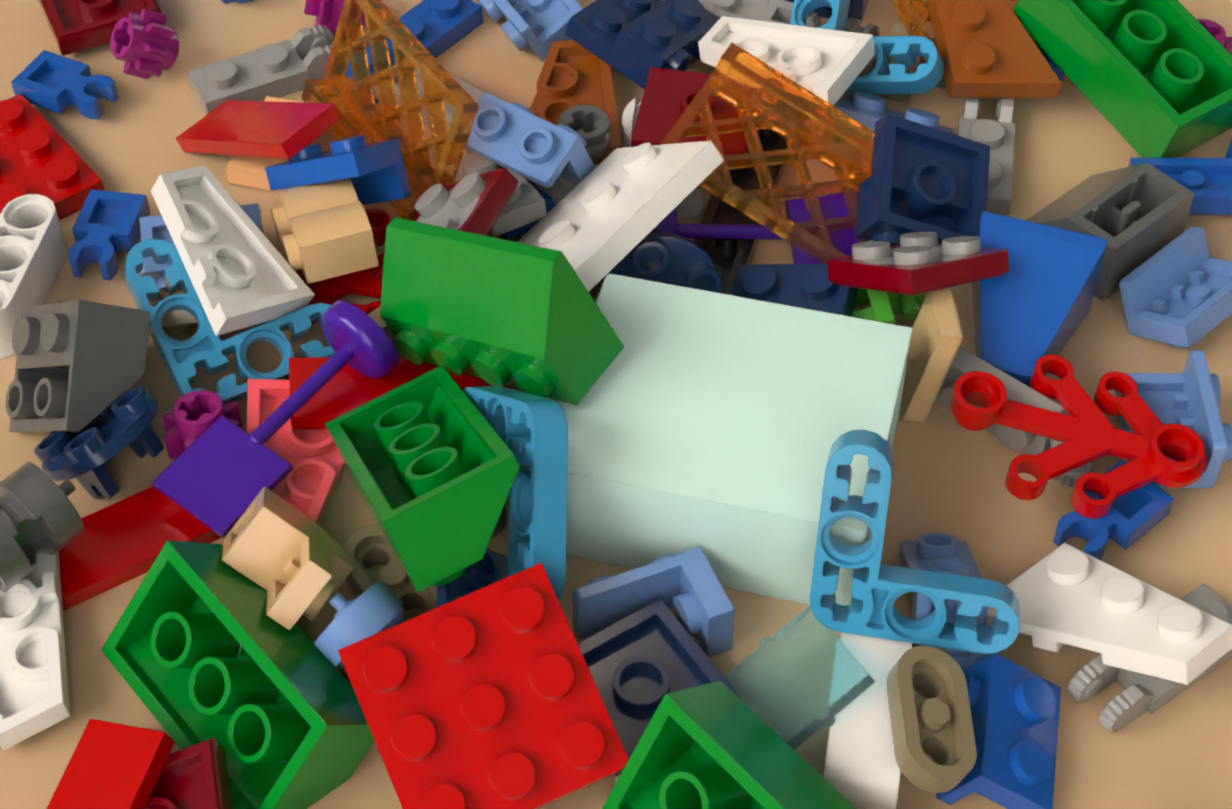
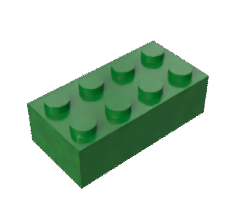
M1178 0L1017 1L1013 12L1030 37L1142 158H1176L1232 128V55Z

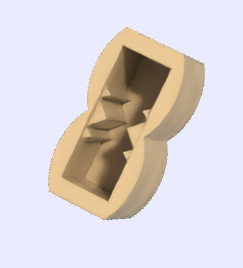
M350 178L278 191L281 206L271 208L276 234L279 242L283 244L288 264L294 271L302 270L307 284L379 266L372 229Z

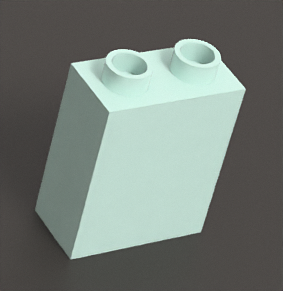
M608 273L596 304L624 345V348L577 406L562 401L559 403L565 412L568 424L566 555L635 569L649 564L662 555L680 554L701 547L722 587L810 605L824 476L831 446L840 435L851 430L865 429L879 434L888 442L892 449L901 408L912 328ZM856 454L853 456L850 464L852 477L849 495L863 497L866 475L870 468L868 466V456ZM854 517L842 518L831 526L835 539L848 546H860L872 537V532L868 525ZM840 567L837 589L835 591L837 604L850 605L854 569Z

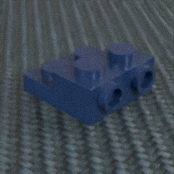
M596 0L570 17L565 35L645 90L651 67L686 71L689 65L697 59L700 60L698 42L720 18L705 9L698 0Z
M886 113L875 123L871 176L859 185L855 238L863 241L889 242L890 246L900 245V235L913 232H936L938 242L951 237H978L983 211L987 212L990 146Z

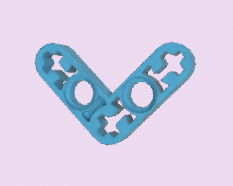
M794 0L790 24L806 26L810 13L819 7L825 6L832 8V15L826 24L817 28L845 31L850 0ZM875 36L873 37L874 56L876 57L875 67L867 75L856 77L843 95H854L855 92L870 94L925 93L933 89L941 81L944 73V61L933 42L926 37ZM890 56H892L896 64H890ZM923 56L926 63L918 65L916 73L910 74L906 66L915 65L917 57Z
M155 238L142 240L131 248L126 258L124 275L127 286L138 309L150 311L149 333L180 397L189 392L205 390L204 388L193 390L190 386L195 381L196 369L204 367L209 375L226 370L229 360L225 355L230 353L234 354L237 373L246 383L237 385L235 373L221 378L216 385V394L221 398L222 405L246 398L248 379L289 380V358H294L291 342L283 331L290 330L292 342L305 337L312 326L311 321L317 320L321 326L322 315L332 306L325 303L312 304L221 341L219 335H215L180 255L173 245L165 240ZM146 257H152L156 264L167 262L169 265L164 272V284L171 296L166 297L154 307L150 305L149 301L159 300L160 291L150 275L143 277L138 275L143 270V259ZM179 288L184 292V294L172 295ZM174 310L187 311L197 320L198 331L188 340H173L162 330L161 321L164 316ZM312 340L300 345L297 352L301 358L331 357L335 353L330 345L329 347H323L319 340ZM263 341L276 346L282 359L280 366L268 373L258 372L251 368L246 359V351L251 345Z
M467 387L463 392L512 451L520 466L509 492L508 577L542 562L559 601L562 598L566 580L568 424L565 412L561 404L555 400L507 387Z
M865 429L851 430L840 435L831 446L824 476L810 592V607L816 620L826 628L837 632L961 651L990 654L1007 649L1015 642L1020 631V608L1014 591L1005 584L983 578L880 564L894 467L893 451L888 442L879 434ZM856 454L868 456V466L870 468L866 475L863 497L849 495L852 477L850 464L853 456ZM854 517L868 525L872 532V537L860 546H848L835 539L831 526L842 518ZM840 567L854 569L850 605L836 603L835 591L837 589ZM918 592L932 600L935 610L926 618L910 619L899 613L894 603L903 594ZM948 599L957 600L955 623L946 622ZM990 606L996 608L997 617L994 618L992 627L978 625V616L982 611V607Z

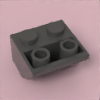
M1146 162L1091 175L1026 221L1108 239L1094 294L1103 301L1120 289L1119 284L1124 277L1184 232L1194 192Z
M84 300L22 307L21 317L16 321L12 333V346L17 354L15 379L9 385L6 394V411L8 416L11 417L9 432L65 433L81 431L144 376L150 311Z

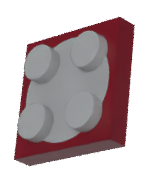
M506 167L480 175L476 172L471 173L461 181L444 186L440 183L435 184L427 189L417 200L415 209L418 212L412 221L486 236L513 195L519 181ZM384 263L375 275L381 281L383 279Z
M936 232L900 235V245L890 246L889 242L884 241L857 243L852 245L851 255L827 259L828 280L833 282V284L907 295H916L997 277L1009 271L1008 249L982 247L981 238L977 236L951 237L938 242Z

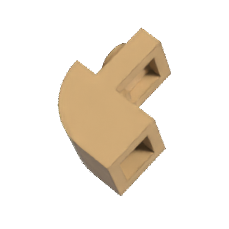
M265 486L225 536L223 542L222 561L267 590L266 615L289 631L301 615L313 621L354 569L352 561L346 552L323 528Z

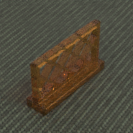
M382 0L344 1L323 79H306L302 94V100L306 103L335 104L342 119L328 130L336 140L357 135H364L366 144L392 139L399 140L411 194L409 197L388 202L403 219L410 221L413 220L418 212L415 209L417 200L427 189L439 183L443 186L454 183L479 105ZM363 10L365 14L368 34L365 36L363 34L361 22ZM388 37L392 41L396 64L392 67L386 39ZM369 46L371 50L374 68V74L371 76L366 52V47ZM349 59L353 78H348L345 75ZM416 68L420 71L424 97L420 99L415 75ZM397 76L402 106L400 107L397 105L393 78ZM373 86H377L380 107L374 100ZM444 100L455 110L449 131ZM424 108L427 110L431 134L429 139H426L421 111ZM403 116L405 118L408 139L401 129L400 118ZM432 148L434 152L436 171L430 165L428 150Z
M732 42L721 56L714 72L661 144L679 143L682 138L706 136L707 141H712L724 161L699 184L701 187L824 264H827V259L846 256L832 246L828 232L854 229L856 232L858 208L856 192H859V185L871 176L874 132ZM715 94L737 108L740 118L714 120L709 100ZM698 115H700L701 122H694ZM757 130H772L786 139L789 149L763 152ZM744 131L750 153L724 156L718 134ZM819 160L835 170L837 180L813 183L806 161ZM793 162L800 185L774 187L768 165ZM755 167L761 189L744 191L732 183L729 169ZM842 193L849 216L824 219L817 196ZM804 198L811 221L794 223L782 215L778 201ZM857 239V240H858V243L866 242V241Z

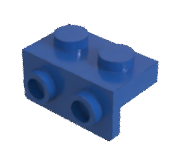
M357 135L332 141L329 143L331 150L323 152L320 142L312 143L291 159H288V161L265 168L271 191L350 178L358 200L362 205L400 200L409 197L411 194L398 139L366 144L365 136Z
M990 653L968 668L962 669L967 682L977 757L975 765L955 788L947 792L936 793V798L948 805H952L975 792L1007 809H1053L1061 687L998 653Z

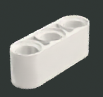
M26 194L8 202L0 214V359L15 353L12 346V333L16 321L21 317L22 307L45 303L67 258L68 248L54 203L47 196L40 194Z
M841 632L823 778L856 809H896L901 770L895 759L886 683L889 672L901 656L912 648V643Z

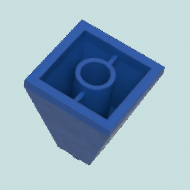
M983 211L978 237L981 238V246L1008 249L1009 271L1004 272V275L972 282L976 356L1032 388L1030 380L1037 360L1044 355H1059L1090 312L1108 239Z

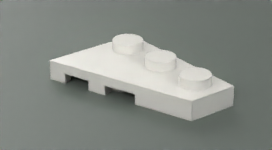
M722 16L698 42L701 62L827 111L832 109L875 55L874 38L871 34Z
M205 165L161 173L151 193L216 336L277 319L309 304L315 294Z
M1063 543L1006 585L1014 591L1019 601V633L1032 636V644L1036 648L1058 653L1063 644L1099 652L1101 660L1105 665L1186 685L1232 649L1231 624L1066 543ZM988 606L987 627H992V622L997 617L996 608Z
M43 552L36 555L37 568L7 592L0 590V746L3 751L70 717L58 552L54 555Z

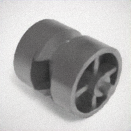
M26 462L0 482V590L3 592H7L37 568L36 555L43 552L54 555L84 531L82 519L67 497L76 490L73 483L66 479L58 486L51 477L32 462Z

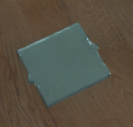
M810 606L772 638L764 637L760 641V648L725 676L727 681L740 695L741 700L794 750L822 726H832L836 720L835 715L875 683L873 678L833 631L816 620Z

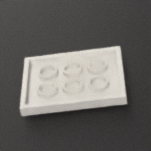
M712 141L651 145L647 142L635 147L616 148L551 209L545 218H542L517 242L562 251L589 292L708 177L724 159Z

